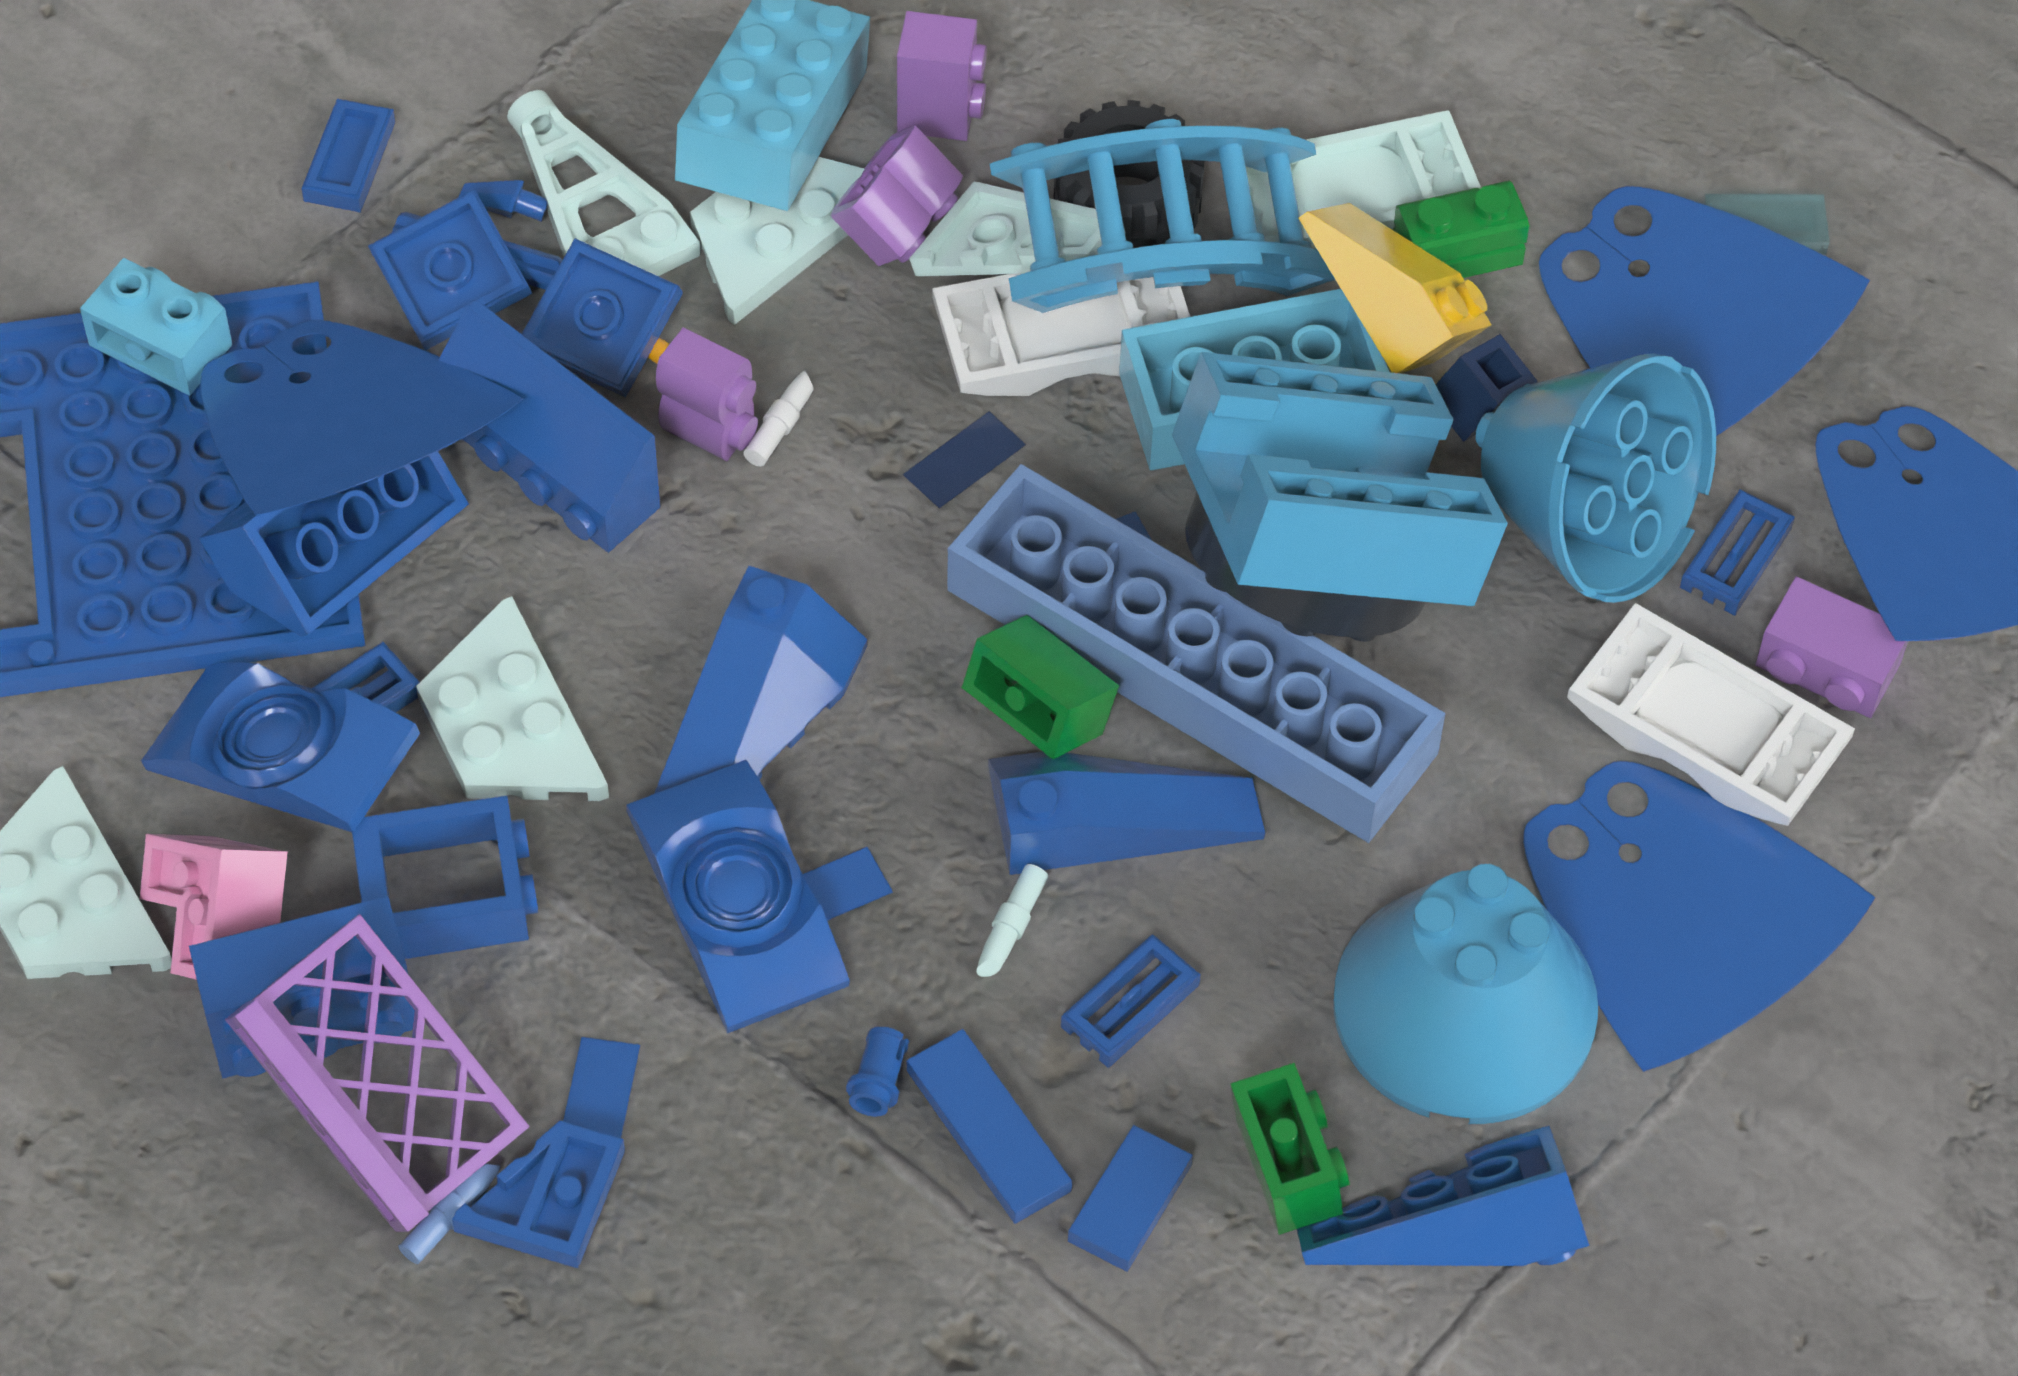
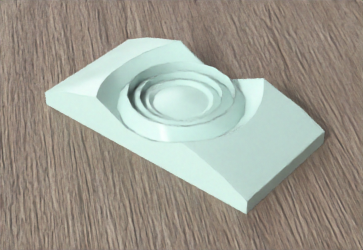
M1449 110L1307 139V141L1315 143L1317 155L1290 164L1299 216H1302L1307 211L1351 203L1392 230L1395 227L1396 205L1472 188H1481ZM1246 167L1257 232L1264 234L1266 242L1280 243L1267 172L1263 173ZM1301 224L1304 241L1310 242L1311 248L1317 249Z

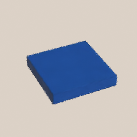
M475 189L368 245L425 351L451 337L466 306L475 299L495 314L532 294Z
M574 238L524 328L522 335L570 372L626 397L683 292L678 285Z

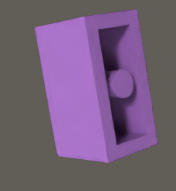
M906 11L897 53V132L916 125L925 136L967 141L971 118L982 119L986 95V84L976 82V80H983L987 53L986 45L977 44L976 19Z
M1796 576L1764 632L1755 666L1768 671L1781 682L1796 684L1827 698L1830 703L1840 709L1855 711L1868 718H1872L1902 662L1908 641H1895L1879 613Z

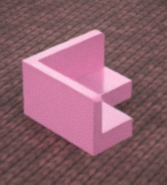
M146 834L140 899L177 907L171 974L196 979L189 950L190 945L280 923L287 861L286 851L213 836Z

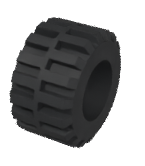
M1127 100V106H1117L1115 101L1103 103L1102 110L1099 112L1091 108L1080 114V123L1071 121L1064 129V138L1058 139L1057 144L1104 134L1145 129L1150 123L1164 119H1176L1181 122L1182 126H1185V120L1177 114L1169 117L1166 116L1165 107L1152 104L1150 108L1140 106V101ZM1182 160L1192 223L1195 229L1198 223V214L1201 213L1205 161ZM1157 161L1113 166L1115 178L1134 177L1147 181V183L1140 185L1116 183L1123 226L1126 232V241L1131 242L1133 248L1165 244L1166 240L1170 238ZM1089 170L1054 178L1053 199L1096 209Z

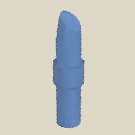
M484 1164L430 1209L429 1215L398 1246L401 1253L411 1262L419 1264L450 1229L454 1230L452 1219L456 1210L464 1203L471 1207L489 1187L501 1166Z

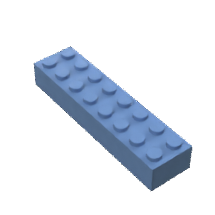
M1020 464L948 547L947 590L1004 625L1025 615L1030 616L1119 685L1117 693L1369 843L1438 755L1445 712L1319 638L1293 634L1284 628L1281 622L1251 609L1227 592L1213 588L1207 583L1205 579L1206 573L1203 570Z

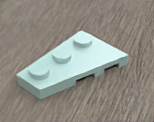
M974 181L909 258L915 276L1024 274L1030 272V265L1035 262L1024 193ZM1050 199L1059 258L1070 261L1097 255V249L1102 246L1096 209Z

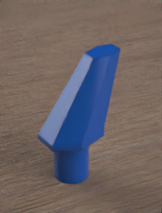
M522 180L465 183L457 197L459 198L475 189L487 211L512 218L513 213L517 212L540 222L544 218L548 205L546 198L524 190V181Z

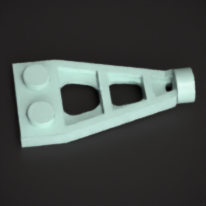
M542 90L530 91L519 97L512 104L507 118L523 140V145L541 196L547 200V212L563 257L566 255L574 238L656 276H660L700 256V241L670 201L567 120L546 92ZM577 155L597 175L564 190L551 167ZM607 195H612L635 213L636 217L595 237H591L585 232L578 211L592 202Z

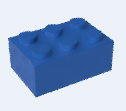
M388 896L189 946L222 1079L235 1075L251 1077L266 1072L225 1019L243 1004L251 1001L356 915L360 914L408 974ZM356 936L335 951L333 981L370 984L372 956ZM324 961L304 977L322 979ZM382 970L380 986L396 987ZM293 985L273 1001V1004L290 1025L316 1028L321 988ZM331 989L327 1029L364 1033L369 993ZM379 994L375 1034L400 1037L404 1032L413 1030L415 1010L405 997ZM299 1035L314 1053L315 1036ZM326 1037L324 1058L333 1055L338 1049L363 1043V1041Z

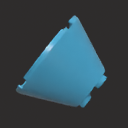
M1652 353L1623 359L1533 384H1526L1516 389L1504 399L1495 413L1488 412L1481 418L1476 430V442L1482 448V478L1485 479L1499 507L1575 590L1593 599L1615 603L1633 599L1652 588L1674 566L1690 542L1695 530L1686 527L1693 511L1698 493L1709 495L1716 457V424L1709 393L1694 369L1682 366L1673 357Z
M1480 864L1471 870L1445 876L1387 904L1374 913L1352 936L1342 954L1335 977L1334 1019L1341 1043L1350 1060L1360 1074L1385 1097L1399 1106L1428 1118L1429 1113L1433 1112L1446 1116L1469 1118V1124H1488L1520 1117L1547 1104L1559 1095L1581 1070L1592 1047L1598 1022L1597 990L1590 967L1580 948L1525 886L1508 877L1500 867L1492 864Z

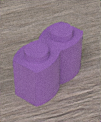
M913 125L893 134L880 147L865 167L862 175L840 198L830 216L878 266L896 259L903 263L909 260L926 239L923 232L930 220L934 222L940 219L954 206L958 199L954 191L961 182L963 175L916 125Z
M683 327L661 354L657 364L656 386L662 394L659 405L660 426L663 430L728 461L736 449L742 451L749 445L758 426V419L754 416V403L752 400L756 390V382L752 380L751 363L748 359Z

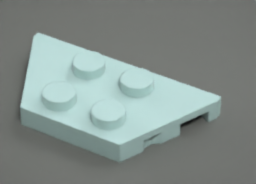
M818 157L788 211L715 192L690 211L691 228L694 235L700 241V248L704 250L706 266L713 283H717L723 298L727 319L733 325L848 236L830 215L840 198L862 175L864 168Z
M513 597L503 599L416 686L419 702L466 798L486 799L514 795L523 800H549V792H587L588 801H602L609 798L608 784Z
M63 766L55 769L0 830V930L26 978L60 977L68 972H78L85 976L112 974V966L150 964L152 972L170 969L172 962L170 952Z

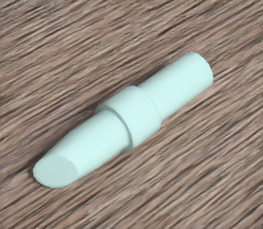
M1032 864L1025 865L1007 902L1001 904L992 922L993 929L983 947L976 972L979 976L989 977L996 974L1007 959L1016 940L1022 937L1031 920L1030 912L1048 879V874L1040 867Z

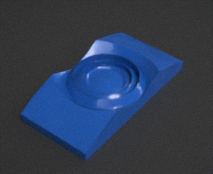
M222 662L211 664L204 670L141 762L147 771L354 833L420 732L412 721L346 688L316 690L295 684L259 663Z
M747 759L626 804V812L727 1034L849 986L850 980L822 906L796 862L775 806Z

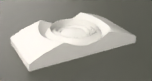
M1007 274L932 288V298L960 393L985 396H1030L1066 378L1087 374L1120 376L1122 330L1190 317L1181 286L1155 289L1153 277L1118 282L1117 295L1076 303L1046 313H1041L1012 301L1009 278L1020 274Z
M1636 603L1570 687L1567 696L1592 722L1625 749L1665 760L1687 773L1712 798L1727 807L1786 826L1790 824L1848 744L1855 730L1850 725Z

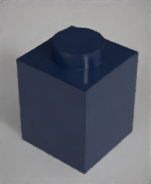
M1499 334L1461 355L1435 385L1454 419L1451 427L1462 441L1465 442L1476 435L1477 426L1486 413H1495L1504 399L1513 391L1526 384H1533L1538 381L1503 336Z

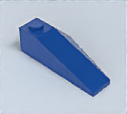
M748 566L723 616L654 794L746 759L760 780L762 778V770L786 746L792 748L805 735L804 728L825 707L830 710L844 696L868 646L867 638L807 584Z
M1043 751L988 759V768L1010 875L1021 874L1027 864L1038 866L1043 870L1262 840L1265 838V830L1253 779L1249 777L1068 752L1055 759L1050 758Z
M1550 1126L1535 1129L1472 1150L1465 1154L1468 1166L1447 1176H1435V1173L1430 1170L1409 1178L1411 1185L1401 1192V1196L1388 1201L1382 1196H1368L1343 1207L1342 1215L1297 1229L1305 1265L1525 1266L1535 1262L1539 1265H1554L1568 1260L1575 1254L1577 1249L1587 1247L1589 1243L1569 1178Z

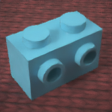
M125 258L117 264L80 308L89 346L189 396L201 383V374L204 367L210 361L223 356L232 346L225 307L214 297L204 292L194 293L172 282L162 271L154 267L144 268Z

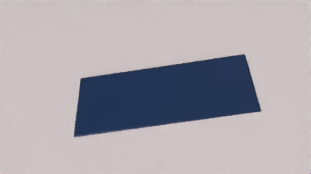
M989 411L902 475L940 509L1026 446V444Z

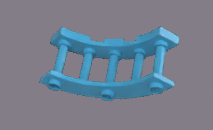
M1164 119L1150 123L1145 129L1087 137L1050 146L1042 143H1028L1015 147L1011 151V157L990 163L992 176L1023 188L1035 262L1030 265V272L1009 278L1012 301L1041 313H1046L1076 303L1117 295L1118 282L1153 277L1156 289L1205 285L1211 281L1210 274H1233L1236 286L1269 290L1285 296L1335 280L1318 250L1311 248L1310 242L1304 241L1301 222L1298 219L1300 216L1290 166L1291 163L1317 155L1315 143L1292 136L1290 130L1286 128L1263 130L1234 126H1182L1179 120ZM1182 160L1220 162L1233 231L1231 239L1202 241L1200 235L1194 234ZM1157 161L1170 238L1166 240L1165 244L1133 248V244L1126 241L1113 166ZM1246 167L1263 173L1267 172L1280 243L1266 242L1264 234L1257 232ZM1089 170L1102 246L1097 249V255L1066 261L1064 258H1059L1047 180Z

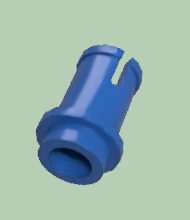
M874 1027L868 1031L866 1046L858 1072L848 1079L846 1085V1092L850 1096L849 1104L857 1112L873 1117L883 1116L888 1112V1108L893 1107L898 1102L899 1090L895 1085L904 1055L909 1047V1040L903 1039L904 1034L889 1027Z

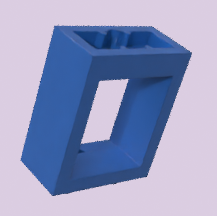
M507 795L367 816L362 819L354 833L352 832L361 903L388 896L390 901L385 856L490 840L498 841L506 896L393 913L405 959L529 940L526 915L538 913L533 874L519 875L517 859L530 857L524 818L511 820Z

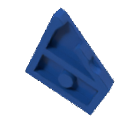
M557 1122L536 1141L534 1149L528 1155L516 1158L496 1176L497 1184L475 1204L469 1207L464 1203L456 1210L452 1219L454 1232L579 1268L625 1153L624 1139L567 1122Z

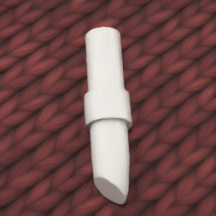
M805 370L792 381L780 399L775 400L764 415L763 424L744 450V456L751 464L760 467L764 466L783 436L790 433L800 418L799 412L814 390Z

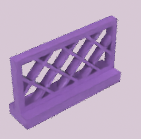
M360 914L356 915L251 1001L243 1004L225 1019L395 1232L410 1231L429 1215L428 1211L530 1127ZM354 936L357 937L372 956L370 984L332 980L335 951ZM324 961L322 979L304 977ZM382 970L396 987L380 986ZM293 985L321 988L317 1027L290 1025L273 1004V1001ZM331 989L369 993L364 1033L327 1029ZM379 994L405 997L413 1007L415 1014L412 1038L375 1034ZM424 1023L439 1041L423 1039ZM299 1035L315 1036L314 1053ZM326 1037L363 1041L359 1081L334 1079L323 1066ZM374 1042L411 1046L407 1086L370 1082ZM422 1048L447 1050L457 1062L454 1091L418 1087ZM467 1076L481 1094L465 1092ZM342 1088L358 1089L357 1106L354 1105ZM369 1091L406 1094L402 1135L376 1132L367 1121ZM417 1096L453 1099L449 1139L413 1136ZM464 1100L489 1103L506 1126L486 1143L461 1141ZM384 1141L401 1143L399 1159ZM412 1144L448 1147L446 1175L425 1193L409 1173ZM459 1149L476 1150L458 1165Z

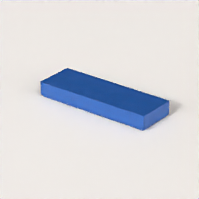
M964 1029L906 1060L908 1074L1014 1224L1072 1192L1071 1178Z

